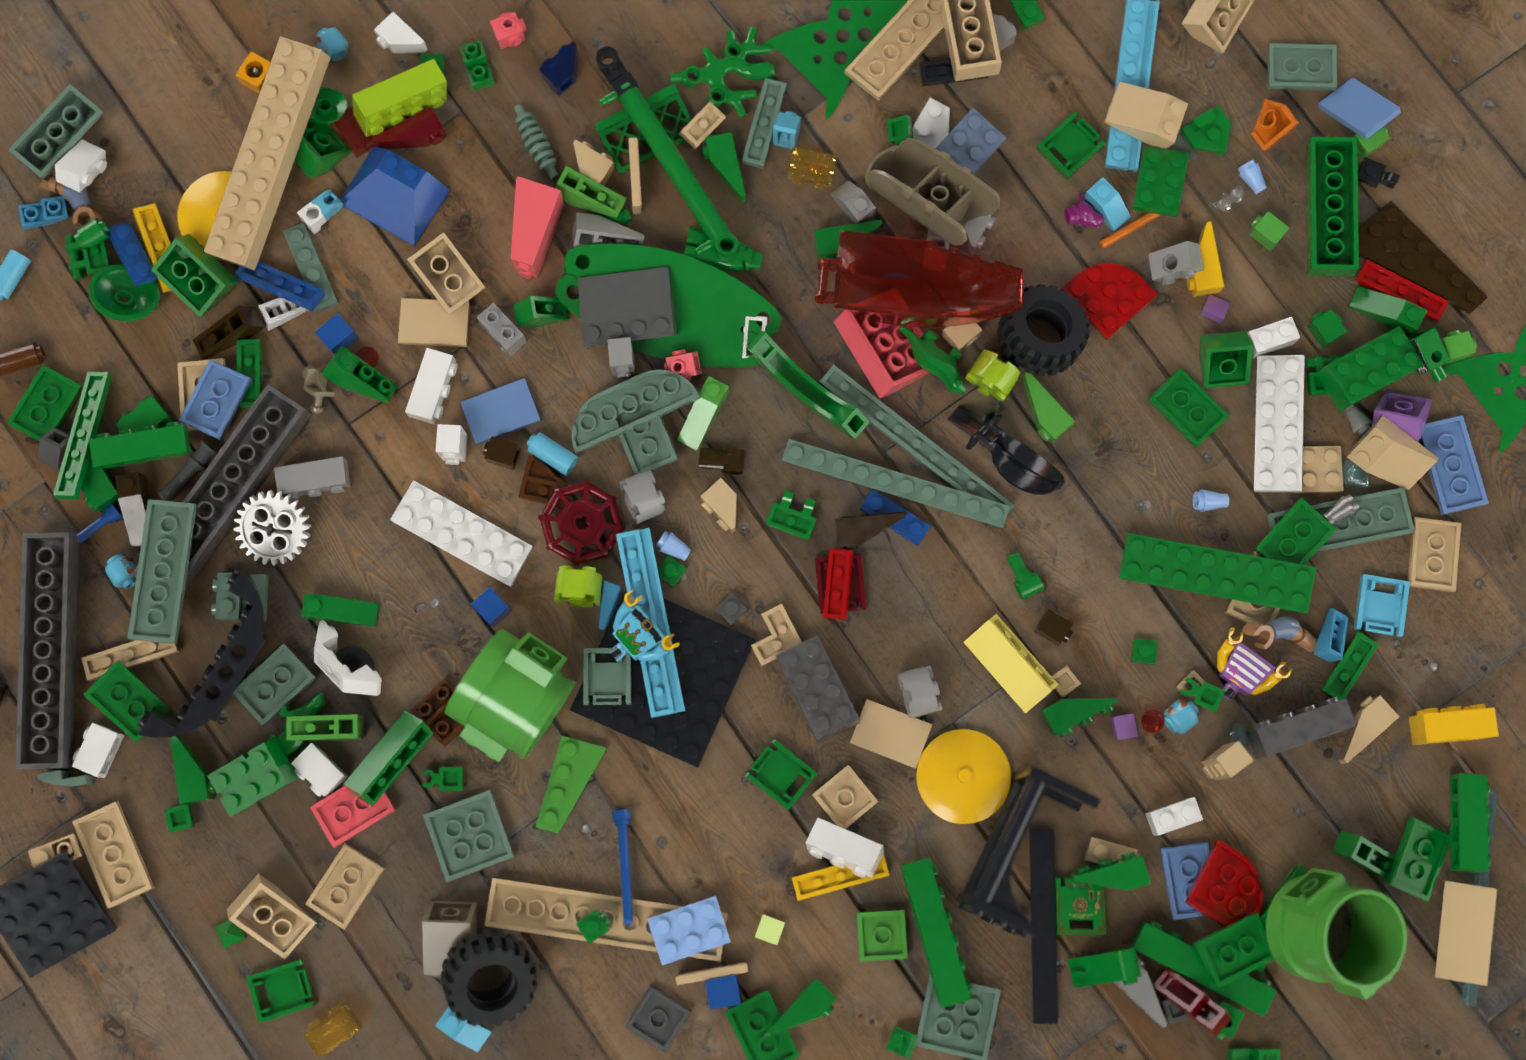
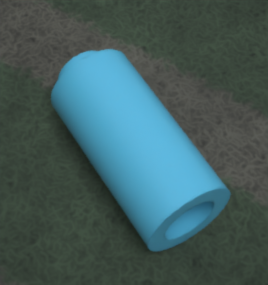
M10 249L0 266V301L3 298L7 300L10 298L31 263L30 259Z
M541 432L537 435L532 434L527 442V446H529L528 452L565 476L571 473L578 462L579 457Z

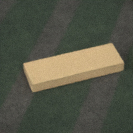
M741 962L677 974L676 982L677 985L746 973L749 970L747 963Z

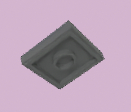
M651 985L625 1027L666 1053L691 1013V1010Z

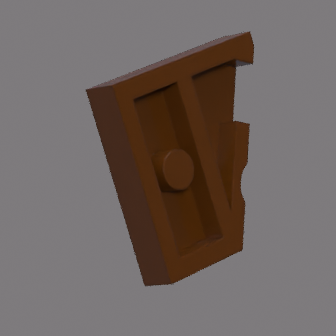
M528 455L518 498L547 505L554 493L553 489L569 485L541 464L534 456ZM560 500L556 507L564 508L565 505Z

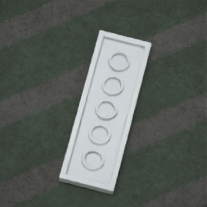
M1305 355L1257 356L1254 492H1302Z
M414 480L390 519L393 523L509 587L514 583L534 548L532 545Z

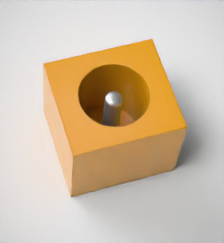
M250 51L235 75L242 85L260 94L271 62Z

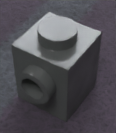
M53 427L40 438L38 460L59 469L70 435Z

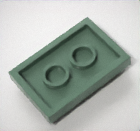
M1269 43L1267 46L1268 89L1335 91L1337 88V45Z
M283 643L236 687L233 694L262 726H266L280 713L283 705L287 706L317 677Z

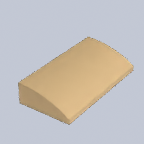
M1445 881L1435 978L1484 986L1488 985L1497 889Z

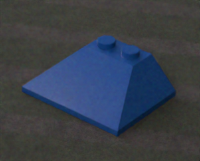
M373 147L340 200L345 208L415 247L449 194L450 189L424 169L390 150Z

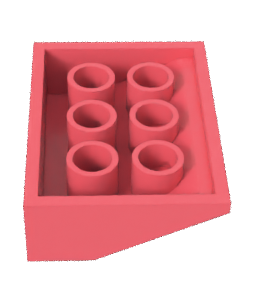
M896 289L845 309L834 321L835 326L879 399L897 392L930 373L921 368L916 362L908 338L899 330L900 326H904L914 332L919 338L924 335Z

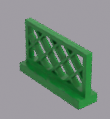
M675 84L646 97L645 99L653 112L662 115L660 119L661 124L664 116L677 120L674 131L665 129L668 134L672 135L671 140L675 146L685 142L686 140L679 133H676L679 121L688 124L692 118L678 94ZM677 101L680 107L678 116L666 113L668 104ZM626 109L595 123V130L613 159L619 174L630 170V164L621 167L617 160L620 151L629 154V150L621 148L624 137L637 138L638 145L640 141L647 143L644 138H641V133H639V136L626 133L628 125L634 123ZM611 133L622 135L619 147L609 144L606 136ZM612 149L617 150L616 156ZM652 150L647 155L639 154V165L655 157Z

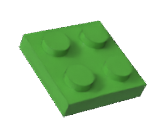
M904 910L856 913L860 962L908 959Z

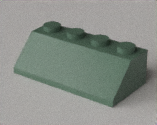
M69 84L11 146L9 151L43 179L104 112Z

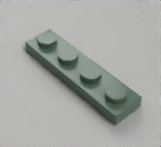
M765 78L743 154L742 164L764 169L773 137V126L781 109L787 83Z
M304 222L284 230V236L304 282L324 290L325 296L316 306V311L320 313L339 305Z

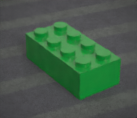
M1398 326L1329 363L1318 371L1316 376L1339 413L1407 377L1424 364L1402 328Z

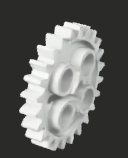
M272 490L267 492V496L263 491L258 493V498L252 495L249 497L250 502L245 501L242 503L245 509L240 508L237 510L238 514L242 517L234 519L236 523L240 524L234 528V531L240 532V535L235 539L243 540L244 542L241 544L240 549L247 547L246 555L254 553V561L261 557L263 558L262 562L264 565L269 559H271L273 566L277 564L278 559L282 564L287 562V557L292 561L295 558L294 553L299 555L302 552L300 547H305L308 544L303 539H307L311 535L305 532L311 525L304 523L309 518V515L302 516L301 514L305 507L297 508L299 500L297 499L292 503L290 501L291 494L282 498V491L277 492L276 496H274ZM259 509H264L267 512V519L260 517ZM282 514L290 517V524H285L282 521ZM254 521L255 523L259 524V526L253 525L252 522ZM271 523L273 524V528L277 529L274 532H272V528L269 527ZM287 529H288V530H291V531H292V534H290L289 532L284 531V530H287ZM255 531L263 534V541L255 538ZM278 536L286 540V546L278 544Z

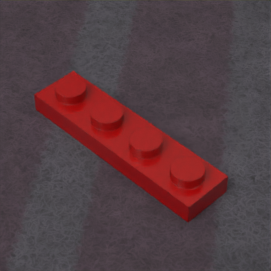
M1368 259L1364 261L1354 280L1373 291L1407 300L1427 310L1425 318L1435 323L1440 320L1449 303L1446 299Z

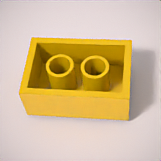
M1486 704L1463 707V710L1462 706L1439 709V711L1438 708L1416 711L1415 716L1409 717L1412 745L1480 740L1499 736L1495 708H1486Z

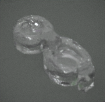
M1238 185L1230 196L1223 192L1222 196L1224 198L1216 203H1212L1213 207L1223 212L1228 211L1233 202L1239 203L1242 200L1244 188Z

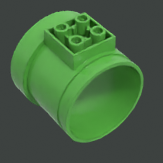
M501 628L486 644L462 678L447 704L445 714L465 727L460 737L465 739L469 745L483 751L490 759L500 762L511 751L524 760L544 735L576 683L560 672L568 658L529 632L520 640Z
M1312 868L1305 875L1289 881L1275 895L1266 919L1268 946L1274 959L1285 971L1296 977L1314 982H1331L1337 992L1365 1000L1372 997L1380 986L1389 982L1393 975L1400 970L1399 966L1406 950V926L1396 904L1390 898L1377 891L1349 886L1342 873ZM1346 901L1351 914V936L1345 953L1333 966L1327 949V932L1335 911Z

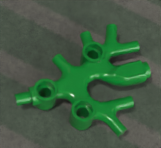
M749 27L743 44L736 41L735 31H727L728 43L723 51L722 59L717 58L709 46L705 47L701 52L707 61L706 66L703 68L689 66L686 70H680V73L669 74L670 83L681 82V85L689 89L696 88L699 82L708 84L710 92L707 96V103L711 102L717 108L722 107L724 103H728L734 108L739 119L747 115L741 104L742 100L756 98V90H731L725 85L724 77L728 72H736L743 78L753 81L774 77L775 69L773 64H769V62L748 63L745 60L747 55L771 53V45H757L755 43L758 31L755 27Z

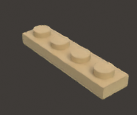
M135 640L83 657L81 660L87 680L92 681L101 678L118 660L129 669L180 651L178 644Z

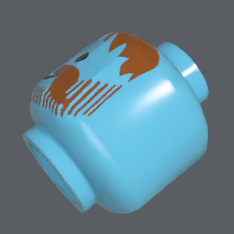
M323 28L317 33L315 47L323 50L330 56V61H340L347 55L348 41L338 29Z
M120 553L107 561L108 565L105 568V572L112 584L117 588L124 587L125 589L135 586L136 577L131 575L137 564L133 557Z
M1178 699L1165 709L1163 722L1172 733L1185 734L1198 723L1197 713L1199 710L1192 701L1187 703L1182 699Z

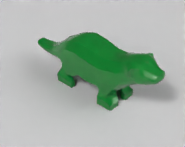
M904 326L899 327V330L908 338L913 355L919 366L939 377L949 392L964 394L967 388L958 374L956 361L962 353L952 348L948 355L944 350L937 347L933 340H936L938 335L931 330H928L919 338L910 329Z
M322 692L318 693L307 704L291 710L289 706L283 705L279 716L285 718L290 716H317L325 707V694ZM286 722L283 733L280 736L271 733L269 740L277 738L288 757L302 749L307 741H287Z

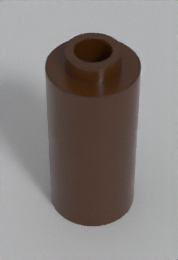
M32 342L0 352V377L42 364L43 358L46 357L43 347L37 345L36 342Z

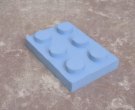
M716 896L647 919L662 965L731 942Z

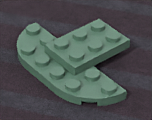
M651 370L641 373L594 395L585 402L579 410L580 413L572 428L574 451L576 454H579L619 436L635 475L643 471L647 472L650 470L653 472L679 460L662 416L700 399L701 396L690 381L677 373L667 370Z

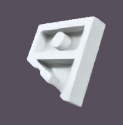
M929 98L912 128L913 138L935 149L949 134L950 108Z

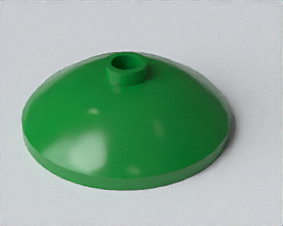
M115 264L102 268L92 277L89 283V298L95 309L104 316L117 321L132 322L144 319L155 311L160 300V289L156 281L135 287L124 265Z

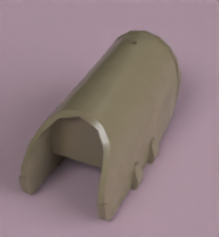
M906 138L899 146H892L880 152L869 163L865 173V181L869 189L880 194L954 246L962 245L967 241V232L963 226L968 221L977 217L994 214L1000 207L999 194L975 177L971 169L966 166L962 168L951 160V156L945 151L939 152L918 139Z

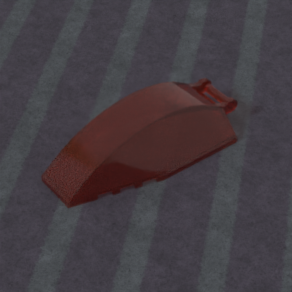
M843 230L840 231L837 260L827 258L818 260L819 282L818 291L815 293V301L819 304H833L834 308L849 311L871 321L894 326L931 328L968 325L995 319L1022 309L1023 269L996 260L994 264L980 260L981 256L974 254L973 257L959 253L958 248L945 249L937 246L938 242L932 240ZM829 271L835 272L834 292L827 291Z

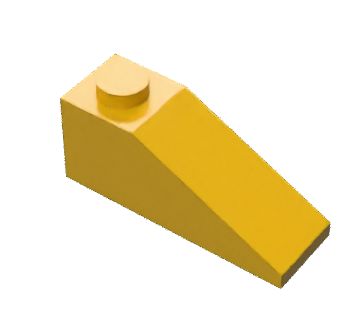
M1207 222L1202 229L1198 242L1200 244L1204 271L1195 273V276L1192 278H1187V288L1189 291H1192L1193 297L1217 294L1224 288L1212 222Z

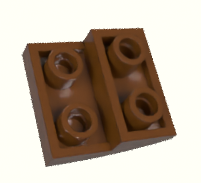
M446 678L411 710L417 718L424 721L444 747L465 728L445 714L447 704L456 690Z

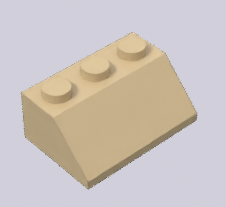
M1195 0L1182 25L1192 38L1220 53H1224L1254 0Z

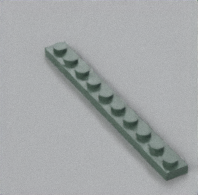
M835 365L820 380L819 384L846 403L857 407L872 426L953 489L1010 506L1008 514L1014 508V504Z
M788 439L782 461L999 528L1004 527L1010 506L792 439Z

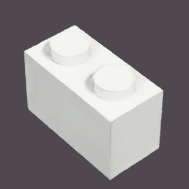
M81 140L55 164L56 181L80 193L86 186L92 183L99 173L105 171L107 166L105 150Z
M1292 317L1247 333L1253 345L1252 359L1294 345L1300 339Z
M437 425L436 453L443 461H446V464L459 465V462H466L468 434L461 425Z
M92 723L83 734L84 741L81 747L73 755L74 762L72 767L95 777L105 778L125 735L101 724Z
M311 743L291 763L295 767L296 775L302 780L306 778L312 784L310 789L319 797L321 795L325 797L331 795L349 777L314 743Z
M1195 797L1145 813L1153 836H1159L1203 820Z

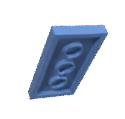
M1463 415L1425 424L1419 441L1423 447L1439 458L1428 472L1441 515L1489 504Z

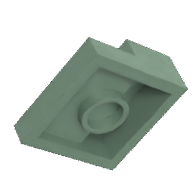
M218 573L217 578L213 579V592H217L216 601L212 602L211 612L212 615H215V619L219 621H242L240 619L241 612L247 604L252 605L228 591L230 585L227 582L232 573ZM249 574L260 592L264 610V621H267L269 576L267 574Z

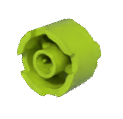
M983 350L968 371L965 379L979 386L977 390L984 396L989 397L992 394L994 398L1003 402L1016 384L1020 371L1009 361L1006 364L998 359V354Z
M559 566V571L556 575L554 602L562 604V600L568 601L570 607L592 608L593 603L600 606L603 576L600 573H596V568L585 566L582 567V570H576L571 566Z

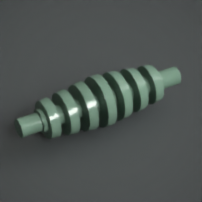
M522 104L516 105L514 107L517 114L515 122L519 126L518 130L522 134L521 138L525 143L526 150L529 151V154L534 158L535 163L539 165L542 172H547L551 180L559 177L555 169L557 161L556 158H553L554 153L553 150H550L551 144L548 141L547 135L538 126L537 120L533 119L534 116L531 112H525Z

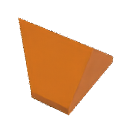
M1265 99L1251 135L1262 150L1266 151L1291 135L1299 122L1285 104Z

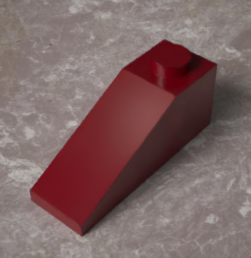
M430 106L377 135L372 140L376 147L388 150L420 148L441 143L447 137V134Z

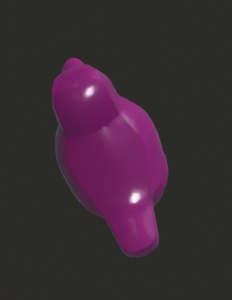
M1078 193L1076 205L1072 204L1064 209V216L1068 225L1073 224L1076 226L1080 224L1083 227L1093 226L1099 229L1103 223L1102 215L1095 212L1092 206L1083 200L1082 193Z

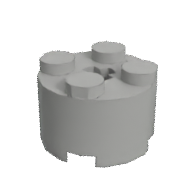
M650 470L619 481L620 490H624L626 493L624 494V501L632 518H636V524L658 516L666 510L664 497L660 490L656 491L654 485L656 483L655 478Z
M930 665L898 674L899 686L903 693L904 705L909 718H916L942 710L940 699L936 697L940 695L937 682L931 680L934 676Z

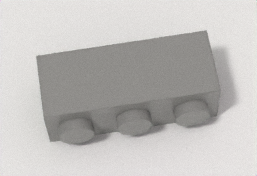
M343 456L274 468L277 492L282 491V498L291 494L290 501L297 500L299 496L303 495L318 497L322 495V492L326 491L341 493L345 491V488L351 487L348 462Z

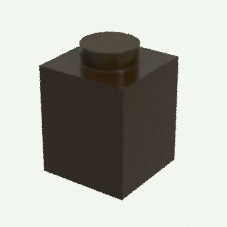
M492 436L490 442L487 441L484 446L483 455H485L488 463L514 470L521 448L518 444Z
M1048 609L1034 632L1059 646L1062 641L1067 643L1073 631L1070 628L1073 623Z

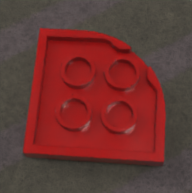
M1112 263L1098 264L1083 270L1061 289V291L1063 289L1068 291L1069 296L1075 297L1079 301L1078 305L1080 307L1083 306L1087 312L1085 317L1089 318L1090 324L1106 341L1158 295L1135 271Z
M1216 840L1185 903L1222 927H1226L1252 913L1260 915L1263 903V890H1260L1257 878L1258 873L1252 863L1234 848L1221 840Z

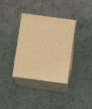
M964 312L943 330L941 337L951 349L955 348L962 352L980 337L982 329L967 312Z

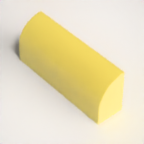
M997 614L964 641V644L1025 713L1059 685Z

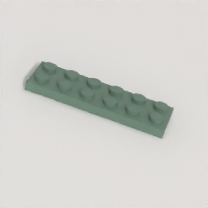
M1404 487L1353 497L1360 507V510L1356 512L1357 515L1335 523L1333 526L1337 530L1317 552L1413 534L1415 529ZM1338 500L1311 506L1323 516ZM1289 510L1266 515L1270 531Z
M148 499L127 639L177 644L197 509L196 504Z

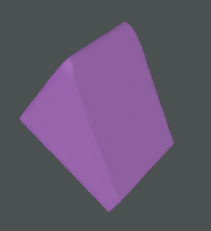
M1208 294L1200 315L1221 324L1230 303Z
M1134 713L1110 718L1115 741L1139 737Z

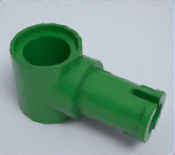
M1018 552L1006 558L1016 576L1014 578V586L1022 600L1044 590L1043 583L1036 572L1032 573L1030 569H1027Z

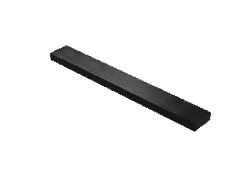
M1029 829L1031 922L1042 929L1038 938L1031 936L1033 1024H1058L1054 829Z

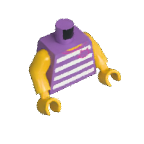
M1235 627L1230 628L1229 639L1227 638L1217 653L1218 677L1226 683L1222 690H1225L1224 698L1232 701L1237 692L1244 696L1249 694L1258 695L1270 690L1282 678L1289 677L1292 669L1286 673L1281 670V667L1286 662H1281L1277 670L1274 671L1276 667L1241 643L1243 631L1240 636L1234 637L1232 634L1235 631Z

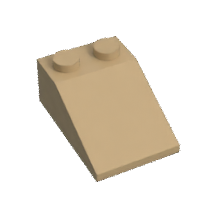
M1119 82L1104 123L1152 147L1166 149L1175 143L1188 103L1167 93Z
M444 232L407 259L449 315L486 288Z
M1384 415L1362 436L1347 456L1365 472L1399 487H1404L1406 490H1409L1439 459Z
M259 873L227 909L228 920L283 959L288 957L316 924V921L280 888Z

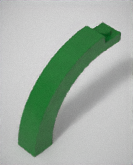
M761 331L747 347L761 367L784 389L840 432L856 439L870 423L857 407L841 400L805 373L781 350L766 332Z

